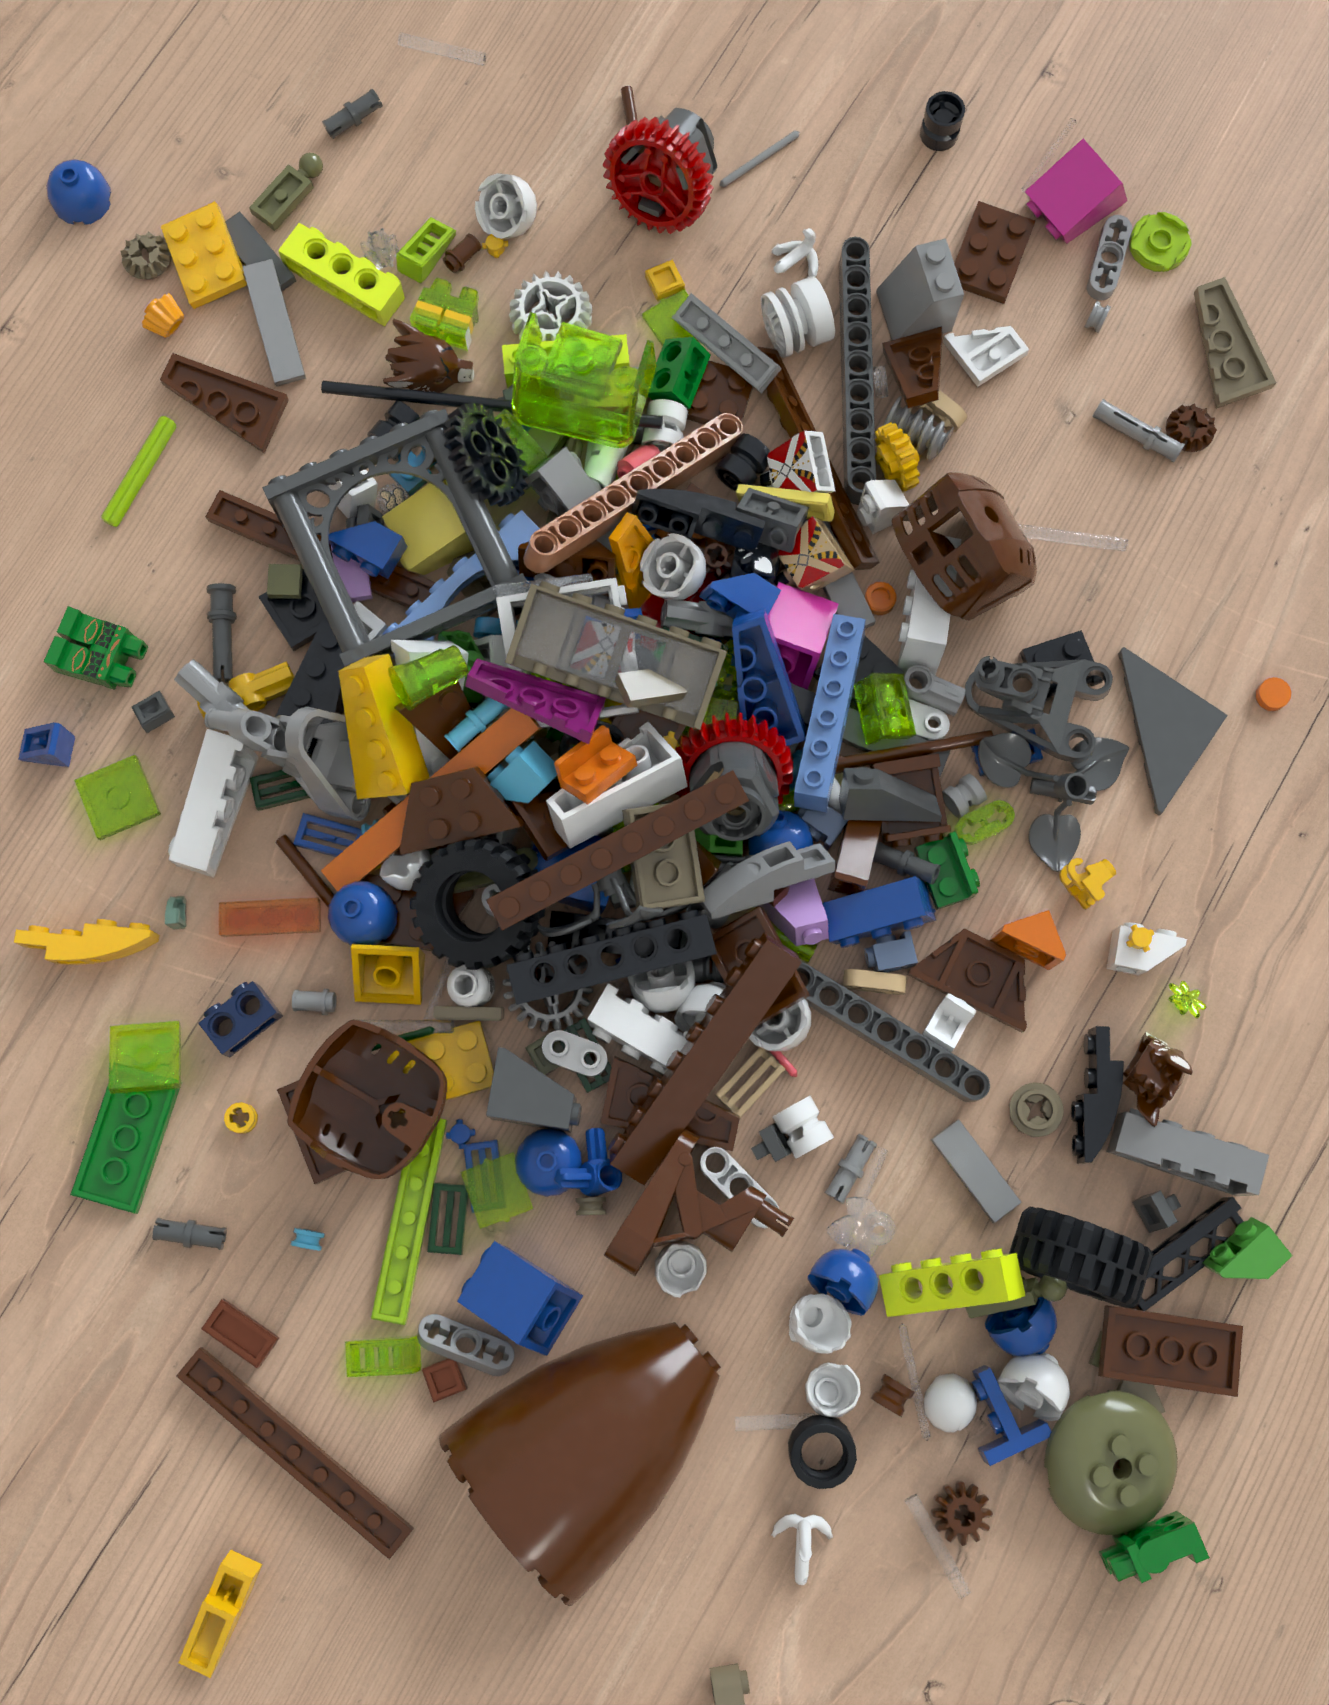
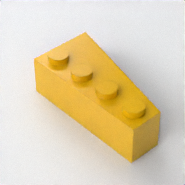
M383 654L364 657L338 671L357 799L407 795L410 793L411 783L428 779L430 776L413 725L394 708L403 702L404 698L390 655Z

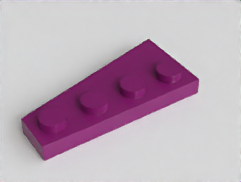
M476 659L467 675L465 685L478 693L587 744L590 743L606 701L605 697L481 659Z

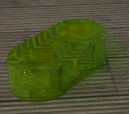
M733 640L728 641L722 649L727 651L717 679L718 685L714 688V694L723 701H731L738 697L736 667L730 665L732 659L730 654L734 650ZM727 674L733 675L731 683L735 686L731 687L730 691L723 690L724 685L722 683L725 682Z
M993 801L961 817L956 823L954 831H956L959 839H964L966 845L977 844L1006 830L1014 821V809L1006 801ZM994 809L999 813L1005 812L1006 817L1003 819V824L999 820L988 823L987 819L995 813ZM965 822L970 826L978 823L982 825V827L975 831V837H972L970 833H963L962 830L966 826Z

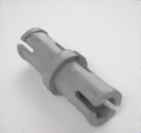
M858 1134L845 1160L841 1159L838 1163L840 1168L825 1193L844 1204L856 1179L862 1178L864 1174L862 1169L877 1144L872 1140L868 1141L867 1137Z

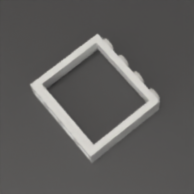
M616 578L562 586L559 591L560 594L571 598L573 592L585 596L609 593L611 605L620 608L621 606L628 605L625 586H618ZM528 592L496 597L506 657L517 627L514 609L524 606ZM614 626L617 641L621 628ZM632 631L630 633L629 639L633 638ZM628 644L620 663L622 673L638 670L635 651L629 652ZM507 664L508 668L525 673L523 669ZM625 704L604 707L599 719L639 713V710L634 707L627 708ZM536 720L542 729L551 727Z

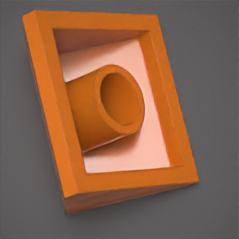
M1049 910L1005 924L989 940L1047 970L1063 962L1066 957V952Z

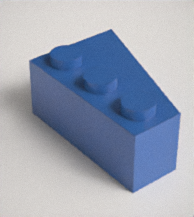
M916 876L822 903L828 919L829 942L836 945L840 944L841 948L857 945L860 943L859 939L872 936V939H878L891 935V931L900 929L911 930L921 927L925 923L936 921L927 884Z

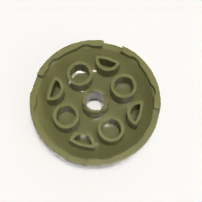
M1107 1390L1108 1392L1100 1393L1092 1397L1087 1395L1079 1399L1061 1415L1048 1439L1044 1467L1048 1471L1050 1484L1048 1490L1065 1517L1089 1532L1100 1535H1118L1142 1527L1163 1508L1175 1483L1178 1457L1171 1429L1162 1414L1153 1405L1132 1393ZM1119 1460L1120 1469L1113 1471L1114 1463Z

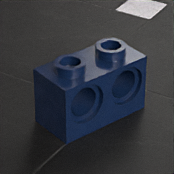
M254 981L249 984L244 982L237 986L231 992L232 997L222 1005L217 1003L204 1012L205 1018L198 1023L220 1053L229 1058L283 1017L262 987ZM258 998L260 1002L258 1011L248 1015L246 1004L249 1000ZM231 1019L233 1024L231 1032L221 1036L219 1025L222 1021Z

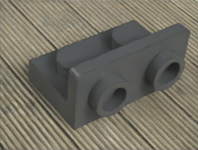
M748 488L736 507L738 512L766 521L759 543L786 552H792L794 549L797 533L806 520L809 509L808 506L752 488Z

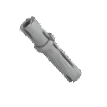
M1102 399L1092 416L1144 445L1143 448L1145 450L1152 449L1172 462H1175L1185 445L1160 432L1162 428L1158 426L1153 428Z

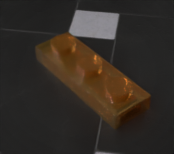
M318 897L219 902V935L221 937L321 932V900Z

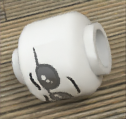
M462 965L458 968L456 967L450 973L447 980V991L452 1001L459 1006L480 1007L489 1002L494 995V977L485 967H481L478 970H467L465 965Z

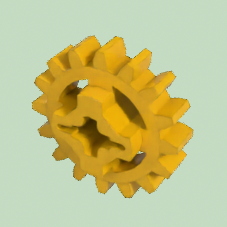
M890 422L877 428V431H875L877 437L875 438L877 444L875 459L877 464L880 465L887 480H895L902 492L916 487L920 483L918 479L920 473L917 470L920 458L918 451L915 450L910 441V437L905 433L903 434V430L901 428L898 429L896 423L892 424Z

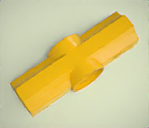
M286 661L257 674L243 673L228 682V686L244 700L243 704L250 710L259 711L267 705L268 701L287 693L294 679V674ZM197 701L200 713L205 718L206 712L200 708V703Z

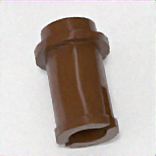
M468 233L452 250L448 249L445 252L443 262L453 273L463 271L465 269L464 264L477 251H480L482 246L475 236Z

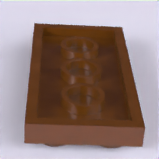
M1105 1305L1098 1376L1238 1397L1243 1326Z

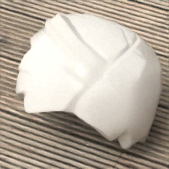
M809 1294L803 1296L797 1301L790 1312L789 1336L791 1341L799 1343L810 1351L825 1354L832 1353L835 1350L842 1349L851 1337L850 1328L852 1324L847 1310L840 1301L829 1295Z

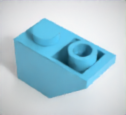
M533 741L524 750L520 746L513 750L504 759L509 765L504 768L500 764L487 778L490 785L497 789L505 800L529 803L557 776L554 761Z

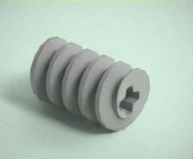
M900 396L888 413L885 425L890 422L892 424L896 423L898 429L901 428L903 434L905 433L910 437L912 445L917 443L916 450L918 454L928 449L927 459L931 461L943 450L953 433L954 427L947 433H944V421H941L934 427V415H930L925 421L922 420L923 409L920 408L915 414H912V408H907V405L901 408L902 397Z

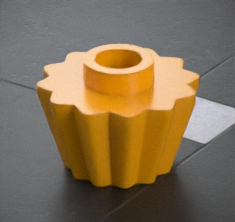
M170 293L164 294L159 299L155 298L148 304L145 309L146 315L142 321V327L165 338L172 335L183 322L184 314Z

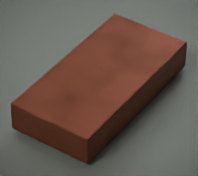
M221 1299L201 1328L256 1368H260L279 1340L277 1335L225 1299Z

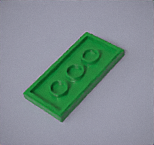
M115 1063L70 1195L134 1214L139 1213L182 1082Z

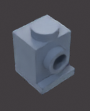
M829 806L827 813L801 808L797 813L810 827L813 841L818 842L821 840L824 842L823 847L827 852L848 821L843 820V816Z
M904 931L898 940H896L895 935L876 939L877 944L864 948L868 968L873 967L875 972L888 973L915 966L918 961L911 931Z

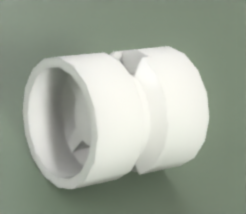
M657 399L649 402L647 415L663 416L662 429L645 427L641 445L653 444L662 452L684 438L682 431H684L686 426L687 408L676 401L668 399Z
M811 1096L773 1116L780 1132L788 1134L789 1138L786 1143L795 1159L834 1138L826 1122L817 1119L819 1110Z

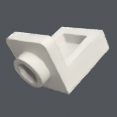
M948 993L936 1008L922 1035L952 1052L967 1024L974 1017L976 1010L964 1000Z

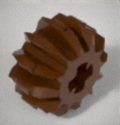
M957 1481L956 1492L948 1484L944 1485L943 1489L947 1497L944 1499L936 1494L934 1500L942 1506L941 1508L931 1509L933 1517L941 1518L935 1524L936 1530L938 1532L946 1530L945 1539L949 1542H952L958 1536V1541L962 1546L967 1544L968 1534H970L975 1542L980 1541V1535L976 1530L980 1527L984 1531H989L990 1526L982 1521V1518H989L993 1515L990 1509L982 1508L989 1501L988 1497L985 1494L977 1496L978 1487L974 1484H971L966 1490L964 1482ZM960 1505H963L969 1511L968 1516L963 1515L965 1519L962 1521L954 1515L955 1510L960 1511Z

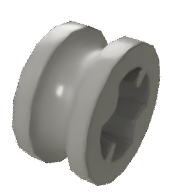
M1096 301L1085 328L1094 327L1095 332L1099 333L1111 306L1102 307L1100 302Z

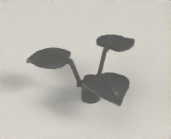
M1001 733L982 738L979 742L978 758L982 771L993 784L1005 788L1014 787L1018 784L1021 774L1054 783L1055 794L1060 799H1063V802L1055 809L1054 816L1043 814L1033 821L1029 829L1028 839L1030 847L1037 857L1055 872L1061 871L1073 858L1081 837L1078 820L1072 815H1061V812L1067 806L1072 805L1073 799L1085 797L1090 786L1095 787L1097 791L1105 790L1112 786L1120 774L1129 747L1113 739L1096 737L1092 756L1082 763L1071 762L1077 770L1074 773L1058 776L1025 769L1031 761V750L1029 744L1021 736L1013 733ZM1085 740L1080 741L1072 750L1075 752L1086 750L1088 747Z
M619 869L591 885L594 892V907L590 914L571 924L552 928L538 925V929L544 936L556 937L572 933L595 922L600 916V891L604 892L605 897L617 894L626 915L625 918L607 923V929L626 927L637 922L670 916L683 911L691 906V904L664 909L662 907L647 908L638 906L634 912H631L623 891L624 889L637 907L635 893L627 882L625 874Z

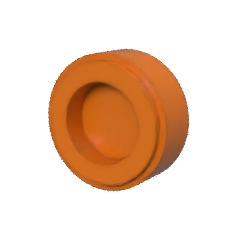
M886 582L871 584L864 595L872 614L875 615L889 613L897 599L895 589Z
M1268 678L1256 690L1258 704L1268 711L1282 709L1291 699L1290 686L1281 678Z

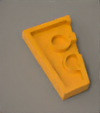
M627 512L609 536V542L612 552L616 555V566L621 583L625 586L629 609L640 608L652 595L643 585L642 581H644L643 572L640 571V562L644 551L654 539L638 517Z

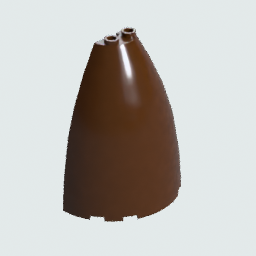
M676 1322L628 1332L583 1346L549 1361L483 1401L439 1436L440 1446L446 1453L450 1450L451 1452L447 1460L451 1470L461 1483L466 1481L471 1487L468 1489L470 1494L468 1497L490 1528L527 1572L536 1569L540 1573L537 1577L538 1581L554 1598H557L560 1594L564 1595L561 1600L567 1606H572L613 1565L658 1509L682 1469L703 1424L720 1377L717 1371L721 1366L708 1351L704 1355L694 1346L698 1338L686 1324L680 1328Z

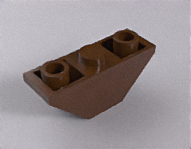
M595 540L545 572V574L564 581L579 583L616 578V555L599 541ZM529 542L520 544L518 547L519 574L523 573L525 577L535 578V575L540 573L529 570L524 564L523 559Z

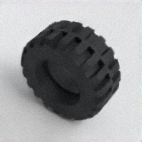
M480 837L449 844L447 847L433 853L430 861L422 864L418 870L421 877L414 879L411 887L417 893L416 897L410 898V909H416L417 917L412 918L414 928L420 926L423 935L419 938L424 946L431 944L434 947L432 950L433 955L438 959L445 956L448 957V964L457 968L465 965L467 970H478L481 967L487 969L509 960L531 944L530 939L538 934V925L541 926L538 921L545 916L546 908L504 930H501L499 926L493 932L482 934L469 929L462 923L453 903L455 885L458 879L468 872H480L494 881L501 892L538 873L537 869L531 871L527 865L531 860L525 853L518 855L515 853L516 847L508 842L500 844L499 839L496 838L480 839Z
M1028 1207L1022 1212L1009 1254L1017 1253L1020 1270L1040 1279L1047 1275L1065 1281L1067 1289L1133 1309L1140 1303L1153 1260L1150 1248L1138 1241L1093 1223L1039 1207Z

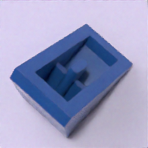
M56 722L26 728L18 760L69 767L75 736L64 726Z

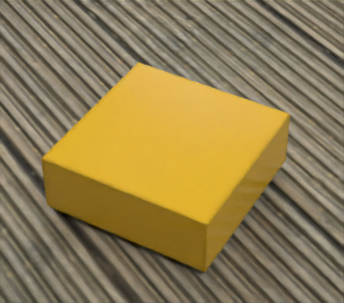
M673 259L645 270V278L657 301L685 290V283Z

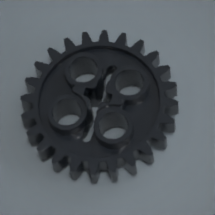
M474 402L468 405L465 403L448 415L449 419L444 422L447 430L443 432V435L449 440L444 446L452 451L448 459L456 462L457 466L454 468V471L462 473V483L466 484L468 482L471 485V493L474 494L478 491L482 502L488 499L490 506L498 504L499 507L509 505L524 495L523 489L528 487L524 479L529 477L528 473L522 469L527 466V463L520 458V455L524 452L515 445L518 439L511 438L509 435L511 428H504L502 426V418L495 419L492 409L485 411L483 404L476 406Z

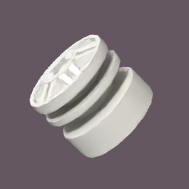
M811 276L791 285V296L783 287L778 288L775 294L770 291L761 296V309L765 329L774 348L777 349L782 358L791 356L793 350L797 353L803 351L805 340L809 345L815 347L834 338L835 325L831 306L817 278Z

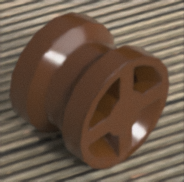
M884 1374L881 1379L882 1386L880 1390L874 1392L871 1399L902 1417L905 1411L904 1404L906 1400L911 1399L915 1392Z

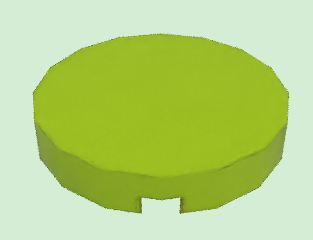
M1158 212L1157 215L1148 214L1143 216L1135 224L1129 238V249L1134 260L1142 267L1154 272H1167L1177 268L1186 259L1192 242L1188 234L1189 229L1180 218L1167 212Z

